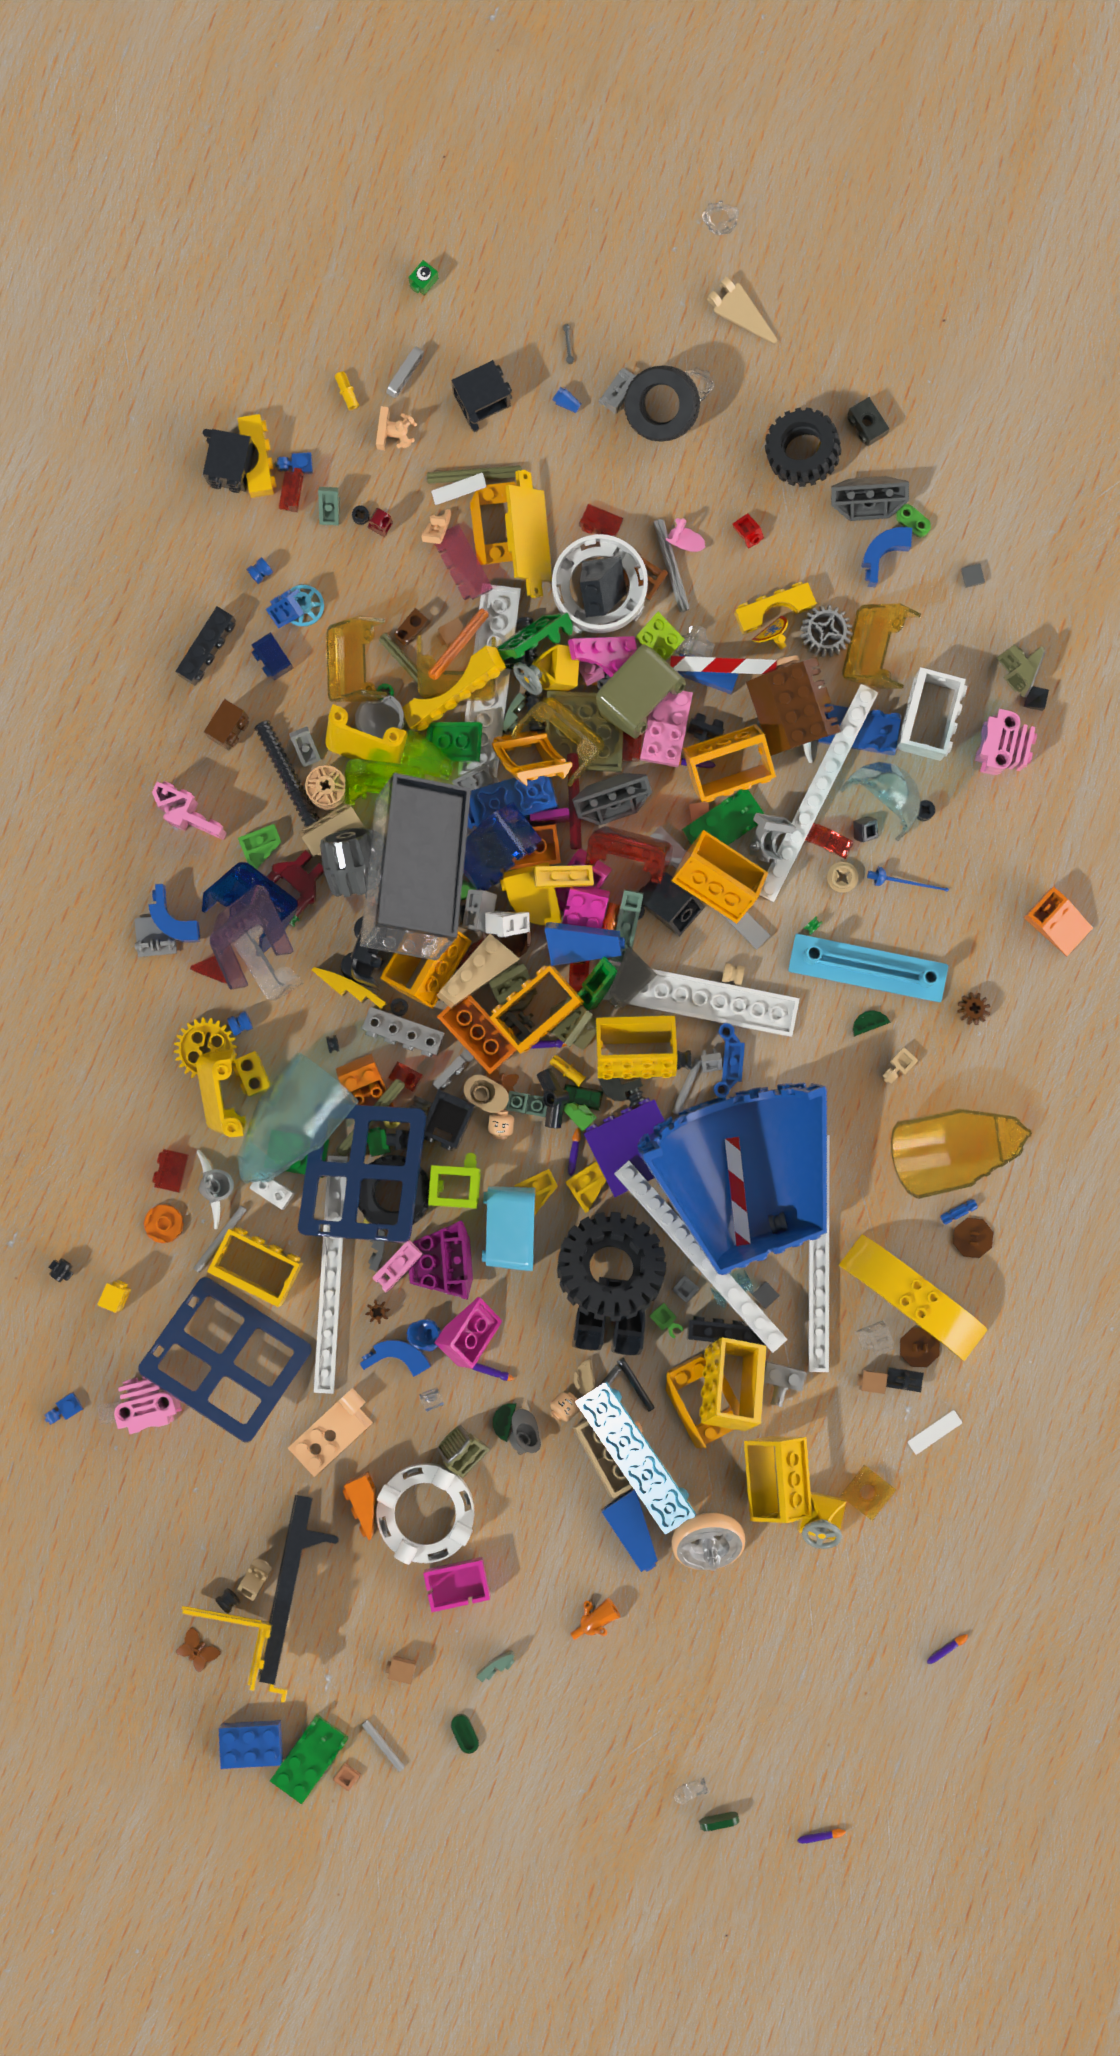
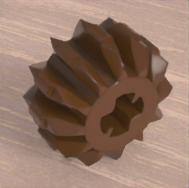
M972 992L968 994L969 999L965 995L962 996L963 1002L957 1003L959 1007H962V1009L957 1010V1013L964 1014L960 1020L963 1021L968 1018L967 1025H970L973 1020L975 1026L979 1025V1020L985 1022L986 1019L983 1015H990V1012L985 1009L991 1007L990 1004L984 1005L987 998L984 997L980 1000L981 993H977L974 998ZM971 1004H973L974 1007L978 1008V1010L975 1011L976 1014H974V1011H970L969 1008L972 1007Z

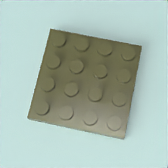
M547 691L545 733H547V738L557 753L565 758L566 762L567 754L578 753L579 770L621 772L623 730L601 717L596 701L597 693Z

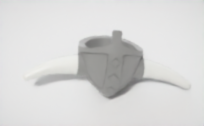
M197 1150L203 1169V1178L198 1190L200 1194L209 1200L213 1212L214 1229H218L220 1201L232 1193L234 1182L227 1172L218 1169L212 1170L205 1155L200 1150Z

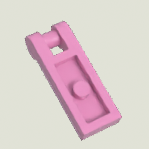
M408 1240L372 1279L376 1283L379 1282L383 1286L382 1289L387 1293L423 1253L411 1240ZM385 1274H387L390 1277L389 1280H387L384 1277Z

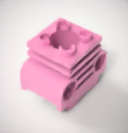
M999 709L997 716H989L988 720L983 723L981 745L975 756V761L982 762L980 772L999 775L1008 766V769H1013L1017 766L1016 771H1021L1028 763L1030 764L1033 752H1030L1031 745L1035 744L1037 733H1034L1035 727L1031 726L1027 730L1028 725L1024 724L1019 729L1020 717L1008 710Z
M142 1377L143 1380L138 1381V1378L126 1380L123 1382V1386L118 1387V1390H128V1392L120 1395V1398L129 1397L130 1400L119 1404L115 1408L114 1416L117 1428L128 1427L129 1434H133L147 1427L168 1425L174 1421L173 1415L177 1414L176 1412L182 1411L180 1401L166 1391L159 1392L158 1390L161 1388ZM163 1397L169 1400V1405L164 1404ZM125 1407L129 1408L130 1416L125 1413Z

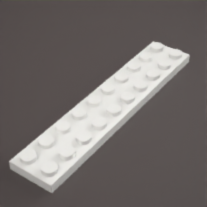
M482 584L479 609L487 610L489 617L476 632L473 654L484 646L496 648L515 635L521 588ZM510 669L501 671L498 677L490 679L483 688L475 690L467 698L464 722L483 723L480 762H459V776L488 765V767L494 769L492 773L497 778L499 759L492 748V742L494 737L502 736Z
M609 961L618 972L603 1000L723 1024L729 1023L733 1026L788 1037L793 1035L800 998Z

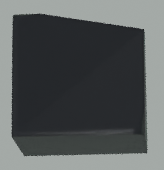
M1033 686L1025 698L1024 707L1043 711L1046 707L1049 690Z
M864 817L853 821L855 840L864 843L878 838L877 819Z

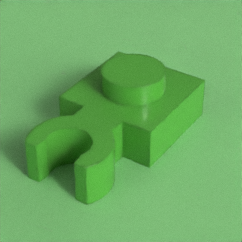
M664 1302L649 1315L662 1331L667 1327L672 1338H676L672 1332L674 1328L677 1327L680 1331H683V1327L680 1324L673 1322L677 1317Z

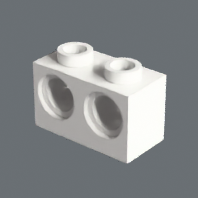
M261 1171L249 1187L281 1210L286 1208L295 1195L293 1191Z

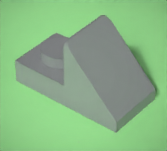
M307 726L289 733L303 767L321 761Z

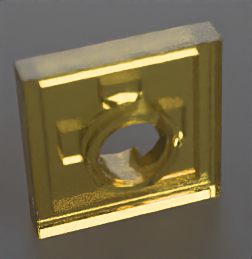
M863 1465L840 1496L873 1521L896 1489L866 1465ZM864 1485H871L874 1488L875 1494L871 1499H864L861 1496L860 1490Z

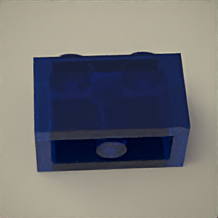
M271 632L251 644L254 649L251 653L257 662L262 661L264 664L262 670L268 678L272 676L275 681L294 669Z

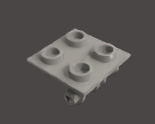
M152 917L135 918L137 942L135 943V949L137 950L138 957L177 954L176 940L162 932L154 923Z

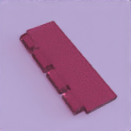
M457 524L447 529L441 544H434L438 552L442 553L441 557L447 569H451L449 573L455 584L460 585L458 590L463 599L472 598L473 600L493 590L460 525Z

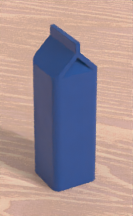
M677 671L684 678L728 694H732L739 673Z

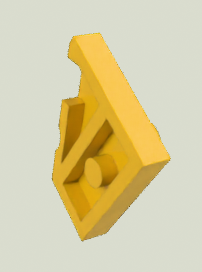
M596 1161L565 1181L584 1212L587 1213L605 1184L606 1179Z
M548 1168L515 1184L514 1187L535 1188V1216L558 1185Z

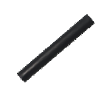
M624 1357L621 1358L617 1363L648 1412L655 1408Z

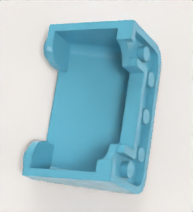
M488 1186V1192H484L483 1204H487L486 1250H482V1262H486V1266L533 1271L535 1188Z

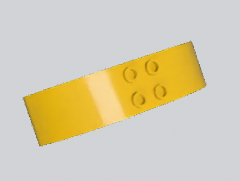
M863 1234L860 1235L838 1264V1266L860 1280L940 1341L948 1350L963 1361L966 1360L987 1332V1328L955 1301Z

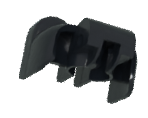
M365 915L360 917L354 925V934L357 941L353 952L343 957L340 968L346 978L380 991L379 984L371 975L374 967L380 969L382 964H385V961L377 956L378 951L381 950L389 953L390 939L385 938L388 928L375 927L376 917Z
M599 1277L598 1282L608 1287H616L624 1284L627 1280ZM578 1307L572 1347L590 1351L601 1350L606 1318L604 1317V1321L595 1319V1313L589 1312L586 1315L580 1312ZM639 1310L635 1317L627 1319L626 1316H622L620 1321H615L611 1346L613 1353L630 1356L641 1354L644 1344L645 1311L641 1312Z

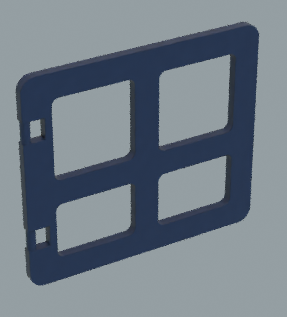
M329 1103L316 1105L313 1114L298 1231L306 1236L407 1242L411 1237L426 1123L425 1112L415 1108ZM330 1118L355 1120L350 1160L347 1163L322 1161L327 1121ZM371 1121L410 1123L404 1166L364 1163ZM321 1176L347 1178L343 1213L340 1221L314 1219L319 1178ZM363 1179L402 1181L399 1216L396 1225L357 1223L361 1182ZM321 1225H330V1232L321 1231ZM379 1229L388 1230V1235L378 1236Z
M202 1277L138 1366V1372L141 1376L240 1441L248 1443L253 1440L311 1354L312 1348L308 1342L208 1277ZM193 1296L199 1299L194 1308L188 1305ZM208 1296L244 1318L243 1324L221 1354H218L184 1331V1328ZM256 1329L266 1332L294 1352L272 1386L265 1385L234 1364V1360ZM174 1344L179 1345L211 1367V1370L196 1391L190 1390L158 1368ZM158 1346L164 1348L159 1358L153 1355ZM223 1377H228L261 1400V1403L246 1424L240 1423L208 1401V1398Z

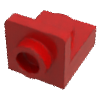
M748 513L732 523L733 528L744 539L748 548L757 545L764 539L761 527Z

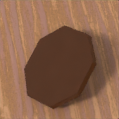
M967 1217L954 1228L953 1245L963 1257L980 1258L992 1248L994 1232L983 1219Z
M912 1327L900 1338V1356L911 1367L927 1368L939 1357L940 1341L923 1328Z

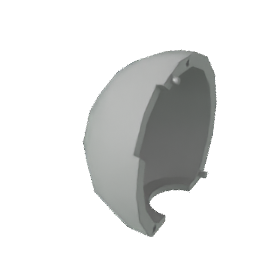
M393 696L383 697V700L377 702L367 701L361 703L355 714L357 729L383 739L384 733L389 728L402 729L404 713L400 703Z

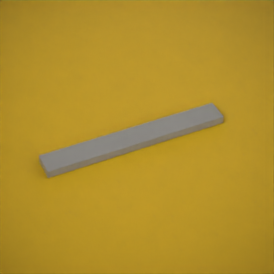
M660 826L647 841L677 870L686 851ZM747 912L737 924L721 914L756 950L770 937Z

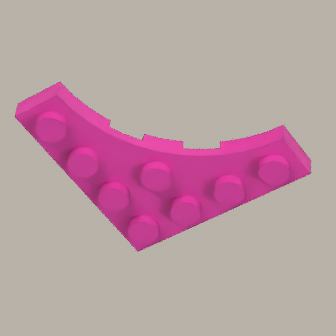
M634 636L574 638L568 640L572 660L585 661L591 664L595 663L601 666L610 678L637 650Z

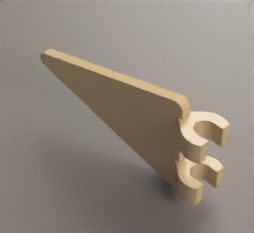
M725 277L719 285L721 289L727 292L723 299L715 291H712L707 299L711 305L715 306L714 313L775 344L777 338L741 284L736 283L734 285L728 277Z

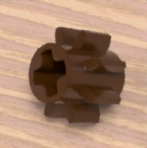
M376 1299L374 1300V1306L367 1305L370 1308V1312L365 1313V1315L372 1317L370 1322H373L375 1319L378 1321V1324H381L382 1317L386 1320L388 1319L385 1313L390 1311V1309H385V1301L378 1304ZM380 1307L382 1316H374L375 1311L373 1308L377 1309Z

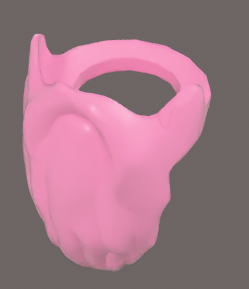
M677 518L675 520L677 527L671 530L668 535L669 539L665 538L672 545L686 551L698 552L706 547L701 535L685 528L686 519Z

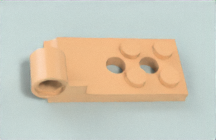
M353 1388L288 1447L313 1477L322 1471L373 1423L360 1409L366 1402ZM327 1430H333L336 1433L334 1440L329 1441L325 1438ZM313 1443L321 1446L319 1454L311 1452L310 1447Z

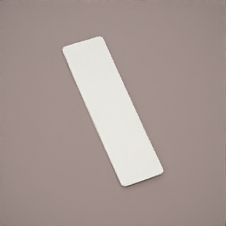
M479 473L432 490L435 505L485 488L484 475Z
M953 1410L909 1440L908 1444L917 1455L961 1425L962 1421Z

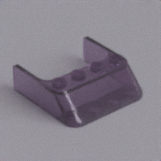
M262 885L253 887L222 911L216 918L210 936V946L231 990L248 986V982L231 944L257 924L264 929L276 956L294 952L266 888Z

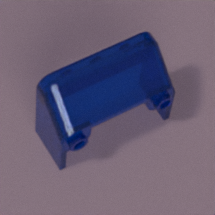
M239 862L203 892L202 912L204 913L217 902L225 907H233L241 902L265 920L267 924L263 928V934L259 937L258 955L260 956L282 937L298 906V902L293 896L247 862Z

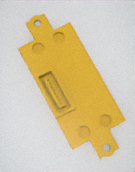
M523 469L515 472L517 486H506L508 513L505 514L508 552L512 553L514 578L526 579L527 596L538 598L543 596L542 582H552L545 497L543 490L533 489L532 475Z

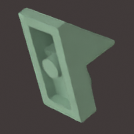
M319 487V525L339 526L340 497L338 487Z

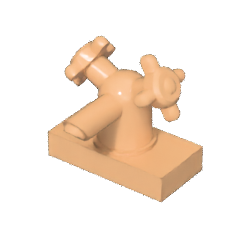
M381 406L376 439L377 450H385L387 437L400 438L401 443L396 445L397 448L409 447L415 439L407 438V428L410 424L416 427L417 423L414 422L410 415H405L404 413L400 415L404 418L403 422L401 420L390 422L389 407Z

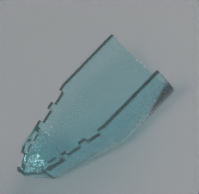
M877 762L865 765L847 779L840 791L843 793L852 783L857 785L860 782L861 785L866 787L902 820L900 823L903 829L895 838L899 841L912 827L919 815L921 798L917 784L907 771L895 764Z
M297 1052L259 1097L237 1154L241 1180L246 1184L259 1181L269 1182L289 1169L290 1165L298 1160L301 1161L313 1150L319 1149L358 1103V1100L316 1063L300 1052Z

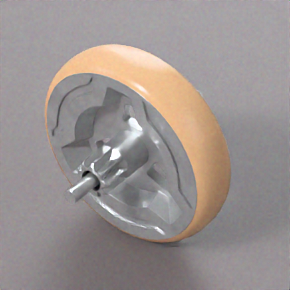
M720 1513L696 1515L694 1518H690L680 1524L672 1537V1550L676 1559L684 1566L695 1570L715 1571L725 1567L741 1555L745 1546V1534L738 1521Z

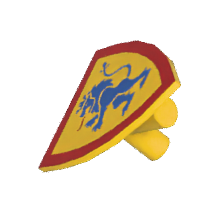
M780 616L751 640L760 643L773 639L780 650L784 649L787 645L784 642L786 638L782 634L788 625L787 618Z

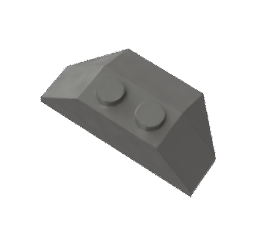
M887 476L846 479L831 486V506L849 521L888 519L909 501V481Z
M623 773L586 786L572 800L578 818L603 825L637 813L652 791L646 774Z

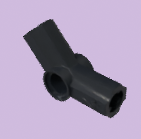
M548 1068L537 1074V1078L544 1090L543 1101L547 1106L545 1127L559 1129L562 1125L563 1107L569 1102V1093L566 1089L560 1087L552 1068Z

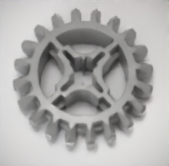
M821 605L819 608L820 612L813 608V614L808 612L806 615L808 619H803L802 623L804 626L800 627V630L804 632L800 637L803 639L807 638L803 645L810 644L808 651L814 648V655L817 656L820 651L823 658L826 652H828L829 657H833V651L839 655L841 653L840 649L845 650L847 648L845 644H850L851 640L848 637L853 635V632L848 631L852 629V624H846L850 618L846 617L843 619L845 612L842 611L838 614L839 608L836 607L832 611L831 605H828L827 610ZM822 617L829 618V620L826 623L814 622L815 620ZM834 621L840 625L842 635L834 628ZM828 624H830V627H829L830 630H829L828 634L825 636V638L823 639V638H822L823 635H824L823 632H824V630L828 627ZM811 628L814 629V632L818 633V642L813 638ZM828 639L839 640L833 645H823Z

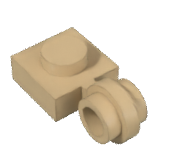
M903 1047L890 1061L895 1068H888L882 1075L884 1081L890 1084L893 1083L899 1076L897 1074L898 1070L905 1075L918 1060Z

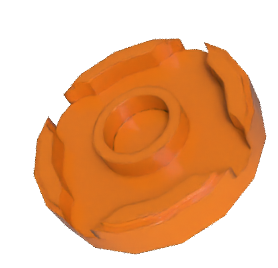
M167 1204L157 1205L150 1209L144 1220V1228L148 1237L158 1243L174 1241L182 1233L184 1226L183 1216L179 1210Z

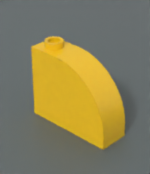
M549 862L503 872L504 879H500L502 890L507 891L510 904L517 913L529 912V922L538 925H546L547 922L562 923L555 887L535 888L533 868L550 866Z

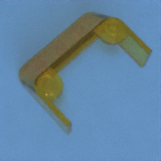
M901 603L862 605L856 613L852 629L853 635L850 637L851 642L848 645L842 670L843 677L852 682L881 689H903L904 685L892 680L890 671L883 669V664L891 633L899 632L904 627L906 618H918L921 616V613Z
M359 615L328 627L326 632L327 689L330 701L365 702L387 696V692L376 691L375 685L372 682H366L365 645L374 639V626L385 623V619Z
M417 636L418 692L423 699H432L441 696L455 686L465 671H444L437 680L430 678L428 671L436 661L430 655H423L424 642L422 636ZM492 637V647L495 648L497 647L496 637ZM496 678L490 679L483 688L475 690L469 698L462 701L492 700L496 695Z
M547 697L536 703L518 722L511 737L515 738L533 718L538 722L549 720L578 745L577 755L584 761L569 780L567 785L571 787L601 754L605 746L604 740L557 699Z

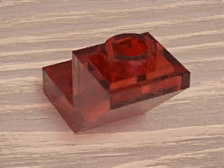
M813 823L805 839L807 842L824 848L831 854L844 859L847 858L854 844V841L816 823Z

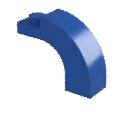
M897 527L886 530L870 543L861 565L862 568H869L865 571V581H868V587H876L878 583L879 561L884 554L891 551L909 552L912 541V528Z
M155 884V890H152V897L156 904L148 905L150 915L157 927L167 936L177 941L187 943L200 942L199 922L197 920L178 921L172 918L167 909L166 886L164 884Z
M395 1339L385 1340L373 1345L376 1353L369 1352L362 1357L363 1361L360 1362L361 1367L365 1370L383 1358H398L407 1365L413 1377L432 1366L420 1349L413 1347L409 1342Z

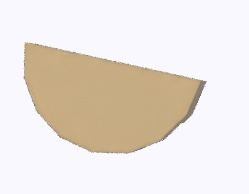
M591 1359L582 1362L574 1373L575 1387L583 1396L595 1389Z

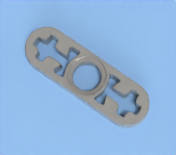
M416 346L412 349L386 390L388 395L393 398L399 395L421 362L425 353L423 350Z

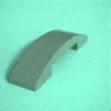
M624 889L616 931H620V936L624 937L625 949H623L621 956L611 957L610 961L630 963L644 893Z

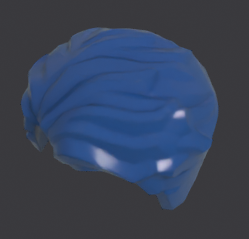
M429 1318L422 1319L408 1326L407 1340L413 1347L429 1352L434 1351L438 1347L435 1341L441 1334V1330L435 1321Z

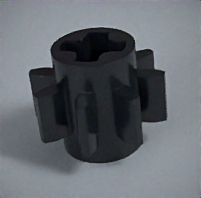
M63 1258L59 1261L55 1259L48 1267L51 1269L49 1275L60 1283L63 1279L68 1281L74 1274L70 1271L73 1266Z

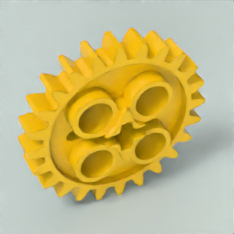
M204 1017L201 1019V1023L194 1019L193 1026L187 1023L188 1030L181 1028V1031L184 1033L183 1036H176L180 1039V1042L174 1043V1045L179 1046V1049L175 1050L174 1053H179L180 1056L175 1060L182 1061L179 1068L186 1067L185 1074L190 1071L192 1072L191 1078H194L198 1073L196 1063L190 1060V1054L194 1051L199 1056L204 1054L201 1047L206 1045L207 1032H210L208 1048H211V1051L207 1053L238 1048L237 1045H232V1042L236 1040V1038H230V1035L233 1033L232 1030L226 1032L225 1030L228 1025L225 1024L220 1027V1020L213 1024V1018H210L208 1023H206ZM197 1032H200L203 1036L201 1043H195L193 1040V1036ZM215 1036L222 1038V1044L219 1047L214 1046L212 1043Z

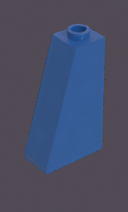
M547 922L544 928L552 966L602 959L603 957L621 956L623 949H625V939L620 936V931Z
M632 1488L601 1509V1512L641 1572L644 1570L648 1572L656 1566L655 1563L658 1560L638 1495L634 1488Z

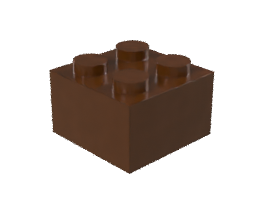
M224 699L204 730V733L210 740L229 751L231 747L234 748L236 746L241 730L245 731L247 728L249 717L244 710Z

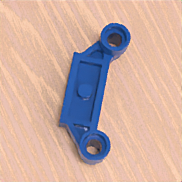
M729 1023L722 1024L718 1030L720 1037L725 1041L722 1081L718 1082L713 1089L714 1094L719 1098L726 1097L730 1089L737 1082H742L745 1043L740 1042L734 1033V1027ZM724 1028L729 1030V1035L723 1034ZM718 1087L724 1088L723 1094L718 1092Z

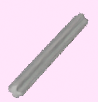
M658 519L654 521L655 531L667 571L669 572L668 575L679 611L684 612L689 610L688 600L671 543L665 539H669L664 520Z

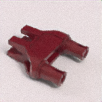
M306 850L295 861L273 864L271 866L272 871L260 882L268 891L280 878H284L301 896L289 908L297 917L309 904L315 903L316 881L324 873L323 866L320 863L309 874L302 869L312 858Z

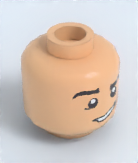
M507 1110L492 1113L489 1116L488 1132L492 1134L493 1138L507 1139L508 1136L513 1134L514 1117L508 1114Z
M570 1392L560 1393L550 1404L552 1409L551 1415L557 1421H570L579 1411V1407L576 1404L578 1399Z

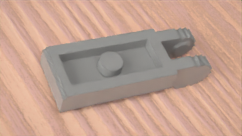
M467 1049L464 1050L433 1085L438 1090L441 1087L445 1089L452 1082L450 1080L454 1073L459 1075L465 1068L463 1064L473 1060L472 1054Z

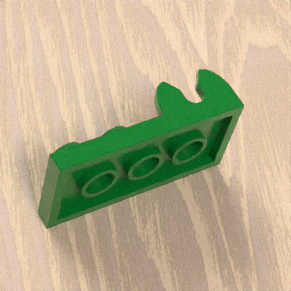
M567 612L542 615L496 648L502 660L509 657L516 659L525 654L524 651L536 647L538 642L544 637H549L553 643H560L558 629L561 627L565 634L571 635L573 632L571 619Z
M740 789L733 796L728 797L719 805L684 827L682 832L691 845L701 832L705 830L728 846L757 827L758 824L753 820L755 814H764L749 789Z
M316 1714L281 1766L272 1776L270 1782L302 1805L324 1772L332 1764L339 1751L344 1747L349 1737Z

